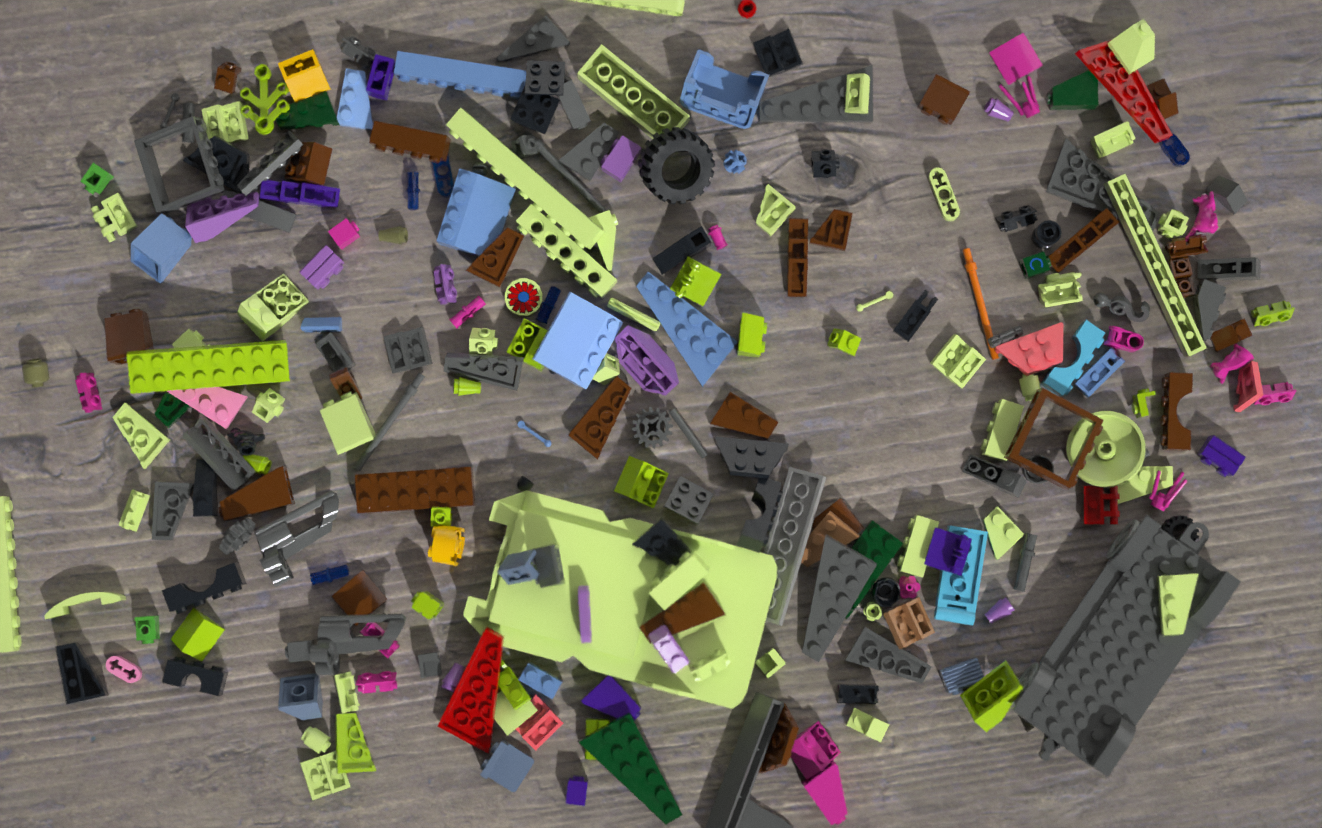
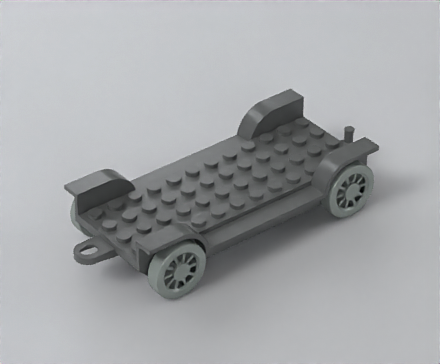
M1147 515L1141 523L1136 519L1130 521L1111 544L1106 556L1109 560L1048 648L1039 664H1031L1018 680L1023 688L1012 705L1014 707L1012 710L1044 733L1041 749L1038 753L1042 760L1048 761L1051 753L1060 747H1064L1106 777L1113 771L1132 742L1136 732L1135 726L1201 629L1207 627L1219 615L1241 583L1239 579L1229 572L1220 571L1198 555L1209 538V531L1204 524L1198 522L1189 524L1176 540L1160 529L1161 525ZM1196 528H1200L1203 531L1202 537L1199 541L1195 542L1191 539V532ZM1198 574L1184 634L1162 635L1157 576Z

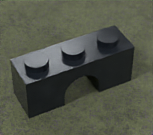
M176 656L174 659L167 660L162 683L184 687L187 678L191 674H195L201 680L200 692L215 696L223 695L228 672L223 671V667L212 665V668L204 667L205 663L193 661L192 664L185 662V658Z

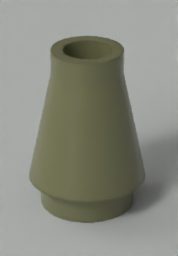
M402 226L379 230V240L402 245L408 241V230Z

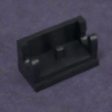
M838 684L837 703L876 704L878 703L877 692H879V686L872 684Z

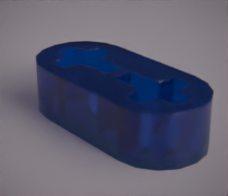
M1172 134L1173 136L1160 142V147L1174 166L1182 167L1189 162L1190 154L1179 138ZM1172 139L1173 143L1167 146L1165 144L1167 140ZM1182 154H1183V155H1184L1183 161H1182V160L1178 161V160L1176 159V158L1178 157V155H1182Z

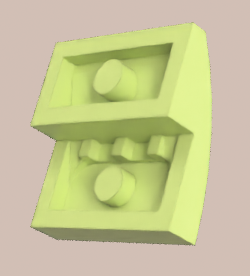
M238 101L223 106L215 105L202 109L203 121L206 124V133L209 139L213 136H218L229 143L249 139L245 117L240 112L243 106L242 102Z
M953 334L930 364L962 389L986 359L973 347L966 344L957 334Z
M501 690L497 694L494 719L508 736L536 713L538 709L529 700L515 710Z
M336 751L300 763L311 800L351 787L347 774L336 772Z

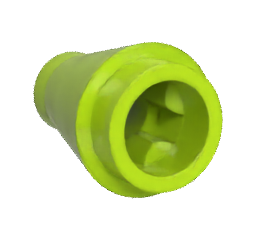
M461 377L454 379L453 394L462 396L481 393V382Z
M253 454L242 456L259 475H266L269 472L272 461L268 457Z

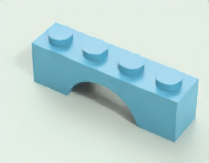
M1088 320L1083 321L1072 336L1077 347L1075 361L1067 368H1051L1040 385L1059 397L1064 394L1068 395L1073 387L1071 385L1073 380H1077L1084 370L1081 369L1085 363L1088 364L1094 356L1092 352L1104 342L1105 339L1102 337L1105 332Z

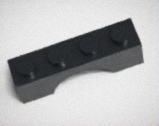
M769 478L758 479L751 501L758 506L762 516L756 519H746L737 546L760 553L762 546L766 547L769 540V535H766V533L771 531L774 523L771 517H775L778 506L775 504L776 501L780 502L783 491H780L781 482Z
M234 562L216 569V577L213 584L204 591L197 592L190 589L185 583H179L162 590L169 612L176 611L177 614L187 611L188 606L194 604L195 607L205 604V600L211 597L213 600L224 597V592L229 590L231 593L242 590V585L247 583L239 562Z

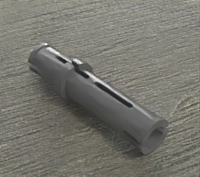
M1025 533L1023 547L1019 552L1021 556L1013 587L1014 590L1025 592L1032 557H1035L1034 548L1037 535Z

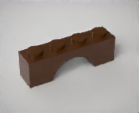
M1169 372L1162 378L1164 396L1161 399V406L1164 407V415L1161 416L1163 434L1160 436V445H1163V450H1191V430L1185 428L1179 422L1176 410L1179 401L1185 395L1192 393L1193 373Z

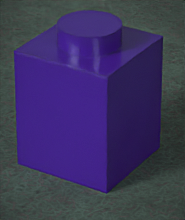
M573 775V778H569L565 804L585 806L588 780H584V776Z

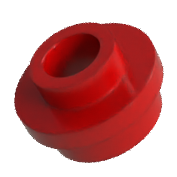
M742 0L739 3L738 13L741 17L751 18L755 15L757 8L752 0ZM749 7L750 11L745 12L743 8Z

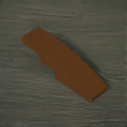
M1107 207L1049 256L1052 267L1059 273L1120 221Z
M789 218L788 297H807L808 218Z

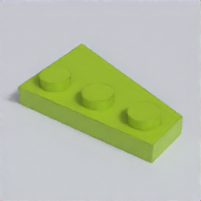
M356 713L335 714L336 772L376 771Z

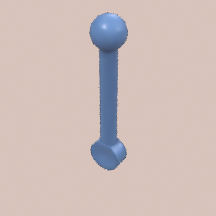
M524 421L518 422L517 425L519 428H524L526 431H528L533 436L542 441L546 447L551 446L552 443L550 440L544 439L539 434L534 432L532 429L527 427Z

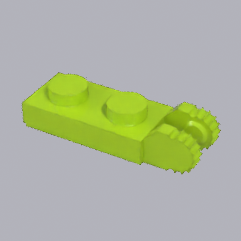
M502 658L501 666L504 671L500 673L498 686L512 707L517 710L531 700V697L516 674Z

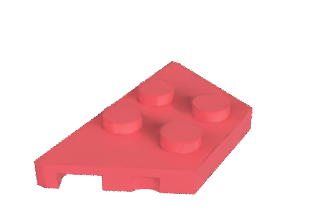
M1063 322L998 345L994 350L996 353H1001L1005 356L1010 364L1018 367L1026 376L1059 365L1063 361Z

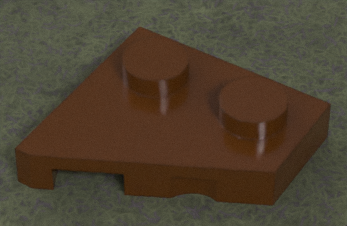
M834 209L810 239L809 244L845 251L853 213Z

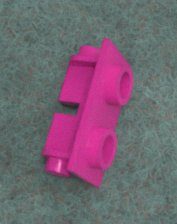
M79 373L80 375L76 376L75 382L78 393L85 394L80 397L82 410H85V413L93 412V410H102L101 398L98 393L94 373Z
M1288 382L1273 384V391L1270 384L1262 385L1263 396L1255 401L1254 405L1289 402L1293 399L1296 389L1293 390L1292 384Z
M377 622L367 623L359 633L363 636H380L384 634V630ZM396 640L393 641L389 649L379 651L389 658L400 645L397 644L398 641Z
M383 671L377 674L367 672L358 675L356 682L358 692H362V694L374 693L377 691L376 686H379L380 692L394 691V689L398 688L396 681L397 672Z

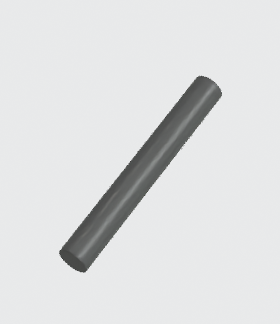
M674 408L669 411V414L702 459L706 457L708 453L677 410Z

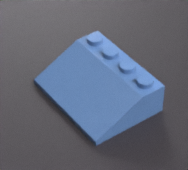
M459 168L436 240L438 244L479 256L503 232L516 189L477 173Z

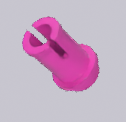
M715 225L708 229V236H711L716 249L720 250L728 246L721 232L722 228Z

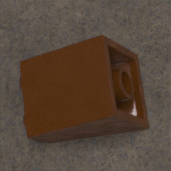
M140 309L129 310L128 314L113 313L110 314L109 318H104L108 362L116 365L127 364L128 351L154 350L146 312Z

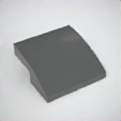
M424 327L384 336L392 374L433 364Z

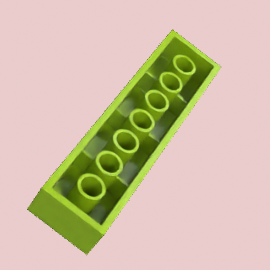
M286 340L127 352L130 394L290 381Z

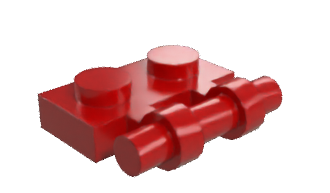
M1084 486V524H1104V517H1110V524L1118 525V517H1120V511H1118V500L1120 499L1118 486L1110 487V493H1104V487ZM1104 499L1110 500V511H1104Z

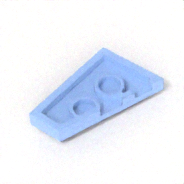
M346 68L337 114L340 126L372 131L373 122L369 95L365 91L367 87L365 71Z

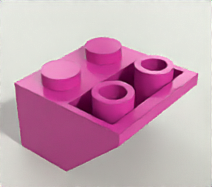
M817 721L797 735L791 752V758L804 777L808 779L821 772L841 752L821 723Z

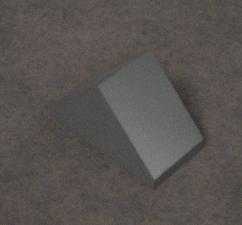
M1220 175L1206 189L1209 193L1213 191L1214 198L1233 215L1247 202L1240 185Z

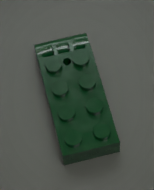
M873 520L868 523L860 537L851 546V549L876 562L877 565L845 619H848L903 544Z

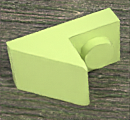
M853 708L846 726L881 742L889 724Z

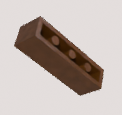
M374 121L369 143L375 150L380 152L391 150L396 155L403 156L406 153L415 159L425 157L429 158L428 160L431 162L440 163V161L446 162L451 139L444 134Z

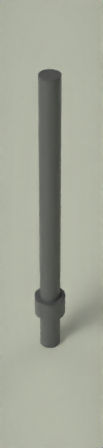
M529 130L523 133V135H533ZM533 135L537 152H540L599 213L607 211L558 162L545 147V144Z
M418 373L411 385H407L405 388L406 392L354 465L355 469L358 471L362 469L409 399L417 393L418 386L425 378L424 375Z

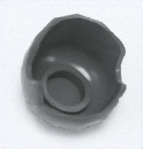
M1033 455L1027 458V460L1054 473L1052 461L1044 455ZM1022 468V474L1027 481L1033 484L1047 482V480Z

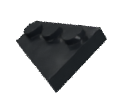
M662 518L632 543L633 546L641 548L648 552L647 554L655 556L668 566H676L680 562L681 556L686 552L689 554L692 552Z

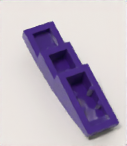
M266 180L261 182L259 199L338 208L340 188L308 183L300 184Z

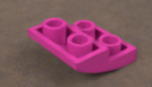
M1024 33L989 52L1008 85L1043 66Z

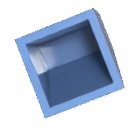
M161 213L131 242V262L161 284L191 246L192 237L187 229L181 228L171 217H166Z

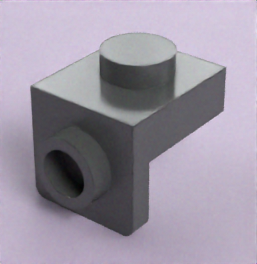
M533 135L519 136V139L511 141L513 152L520 159L537 153Z

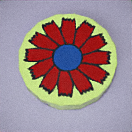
M520 278L513 281L507 287L505 302L508 309L514 314L530 316L540 308L543 302V294L539 285L533 280Z

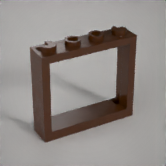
M1044 388L1037 389L1004 458L1064 490L1071 489L1078 481L1077 474L1079 470H1082L1086 464L1085 458L1087 454L1094 448L1095 443L1093 441L1103 429L1101 425L1104 420ZM1045 399L1092 423L1066 479L1019 455Z

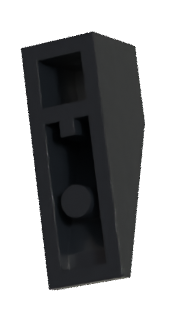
M197 459L193 489V517L218 516L217 473L204 459Z

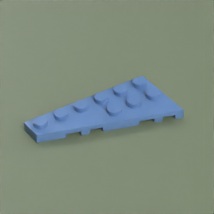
M647 272L636 288L703 387L738 341L683 298L677 297L674 291Z

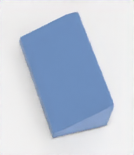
M304 318L301 330L303 332H341L342 318Z

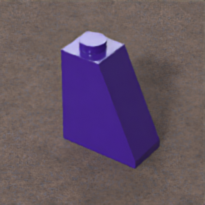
M610 675L606 676L581 700L583 704L616 718L628 712L633 720L641 715L639 712L641 706Z

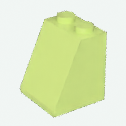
M351 392L345 393L340 396L341 400L336 402L333 399L323 403L324 407L320 409L338 455L373 440L376 435L357 392L354 394Z

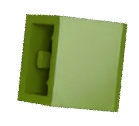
M524 318L506 353L513 357H524L523 363L542 372L545 366L532 358L548 330Z
M629 456L614 491L654 508L669 473L647 462Z

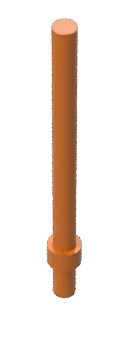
M970 248L962 250L966 262V273H969L991 359H998L999 355L995 352V347L991 348L988 343V339L993 337L976 273V262H973Z

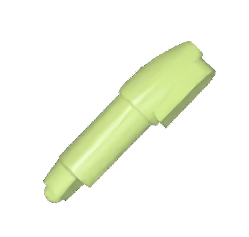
M1080 272L1061 275L1055 273L1046 276V283L1072 278L1077 279L1082 274Z

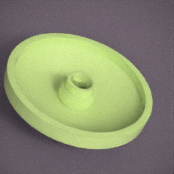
M1113 411L1092 413L1104 420L1101 425L1103 429L1099 436L1095 437L1093 441L1095 443L1094 448L1087 454L1085 458L1086 464L1082 470H1079L1077 476L1083 481L1098 487L1121 485L1132 479L1144 462L1146 453L1144 436L1137 424L1121 413ZM1083 418L1073 427L1067 440L1066 451L1071 467L1092 425L1091 422Z

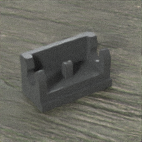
M330 332L316 343V347L334 372L345 367L350 370L356 365L333 333Z

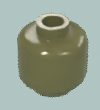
M42 359L27 360L26 364L22 366L24 382L32 384V387L44 386L43 382L48 381L50 378L48 364L42 361Z

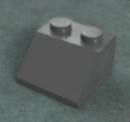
M553 544L535 548L536 554L532 559V564L536 565L537 572L539 573L535 580L536 585L540 584V588L565 584L559 545Z

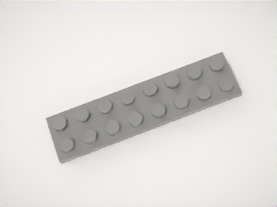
M789 467L782 490L783 493L778 503V510L769 533V540L764 550V554L773 556L777 565V579L766 621L782 626L826 481L825 476Z

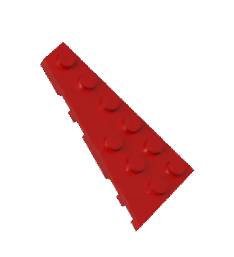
M1111 40L1078 50L1075 53L1154 143L1173 136L1139 71L1136 70L1131 74L1127 73L1107 45Z
M486 627L440 719L438 727L489 754L504 636Z

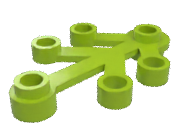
M260 64L254 70L255 76L260 80V99L253 95L249 88H243L240 91V96L245 101H250L260 109V116L255 114L249 105L242 106L240 112L245 118H250L255 122V129L258 133L266 135L273 130L274 120L281 113L287 112L290 105L286 100L282 99L277 102V107L270 114L268 109L281 95L288 94L289 89L286 83L281 82L268 97V80L271 77V70L267 65Z

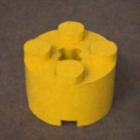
M445 525L434 526L431 534L433 543L432 546H429L428 557H431L432 561L436 563L457 566L459 563L456 560L457 558L461 559L464 550L465 537H461V532H465L464 528Z

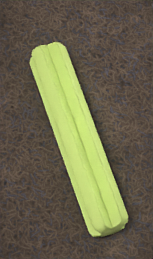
M611 298L607 304L608 308L653 331H657L660 326L659 321L614 298Z

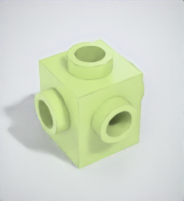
M1170 210L1166 214L1163 213L1160 217L1158 231L1162 232V235L1166 238L1175 239L1185 233L1188 227L1186 223L1189 218L1180 211Z
M472 328L469 338V354L493 355L494 349L498 348V338H495V330Z
M269 388L265 393L261 392L257 396L252 413L268 423L274 416L278 417L284 410L282 405L285 398Z

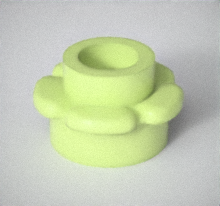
M875 602L867 603V606L863 609L864 615L870 621L878 620L882 616V607Z

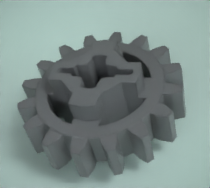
M649 407V412L642 409V415L636 414L638 421H632L636 425V427L632 428V431L637 432L634 435V439L640 438L639 444L645 442V448H648L649 444H652L653 449L656 448V444L662 447L663 440L669 441L666 436L672 435L669 428H672L673 425L668 424L671 417L665 418L666 411L661 414L659 413L660 408L653 411L652 407ZM649 415L657 416L655 419L651 420L646 418ZM658 421L656 425L657 431H651L648 433V424L653 425ZM662 421L665 423V432L660 429ZM640 423L645 426V431L642 435L639 430ZM650 436H657L659 438L654 441L647 440Z
M250 518L242 520L241 523L237 521L224 533L225 536L219 545V549L225 555L232 553L234 550L239 551L250 541L256 524Z

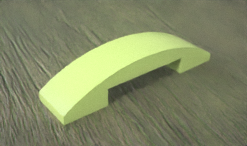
M113 592L79 594L58 603L44 617L45 619H52L70 614L68 606L101 598L102 605L126 600V596Z

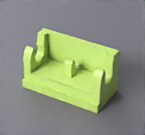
M1127 121L1094 136L1090 143L1098 159L1133 144L1135 136Z
M1076 278L1038 284L1039 301L1044 307L1083 301L1082 295L1079 293L1080 283L1076 281Z

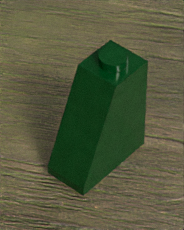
M1088 70L1053 86L1049 93L1046 94V104H1049V110L1095 109L1099 105L1098 79Z

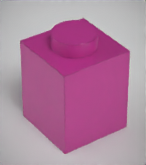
M347 218L328 231L341 250L360 237L357 233L360 229L354 221L350 222Z

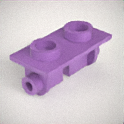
M440 264V266L434 267L435 284H442V287L436 288L437 300L440 301V305L448 304V302L457 303V291L454 287V272L451 265Z

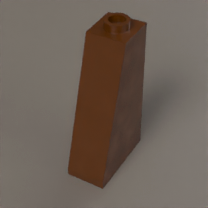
M278 467L220 501V507H218L220 517L224 521H230L294 505L295 500L287 467Z

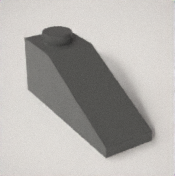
M1256 257L1198 260L1197 279L1261 280V261Z

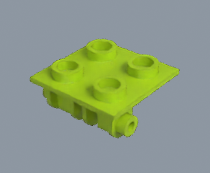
M687 257L670 290L676 292L675 295L679 298L684 296L704 306L722 274Z

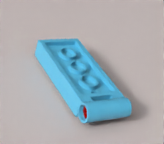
M949 525L947 526V531L968 536V538L972 539L962 576L943 570L940 571L934 619L973 626L988 532Z

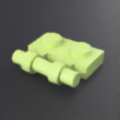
M119 193L101 202L104 207L103 210L100 211L98 206L91 208L94 214L93 218L95 222L99 223L102 229L101 233L107 238L108 242L116 239L113 235L114 231L117 230L118 234L122 236L138 227ZM106 216H109L112 224L109 226L105 220Z

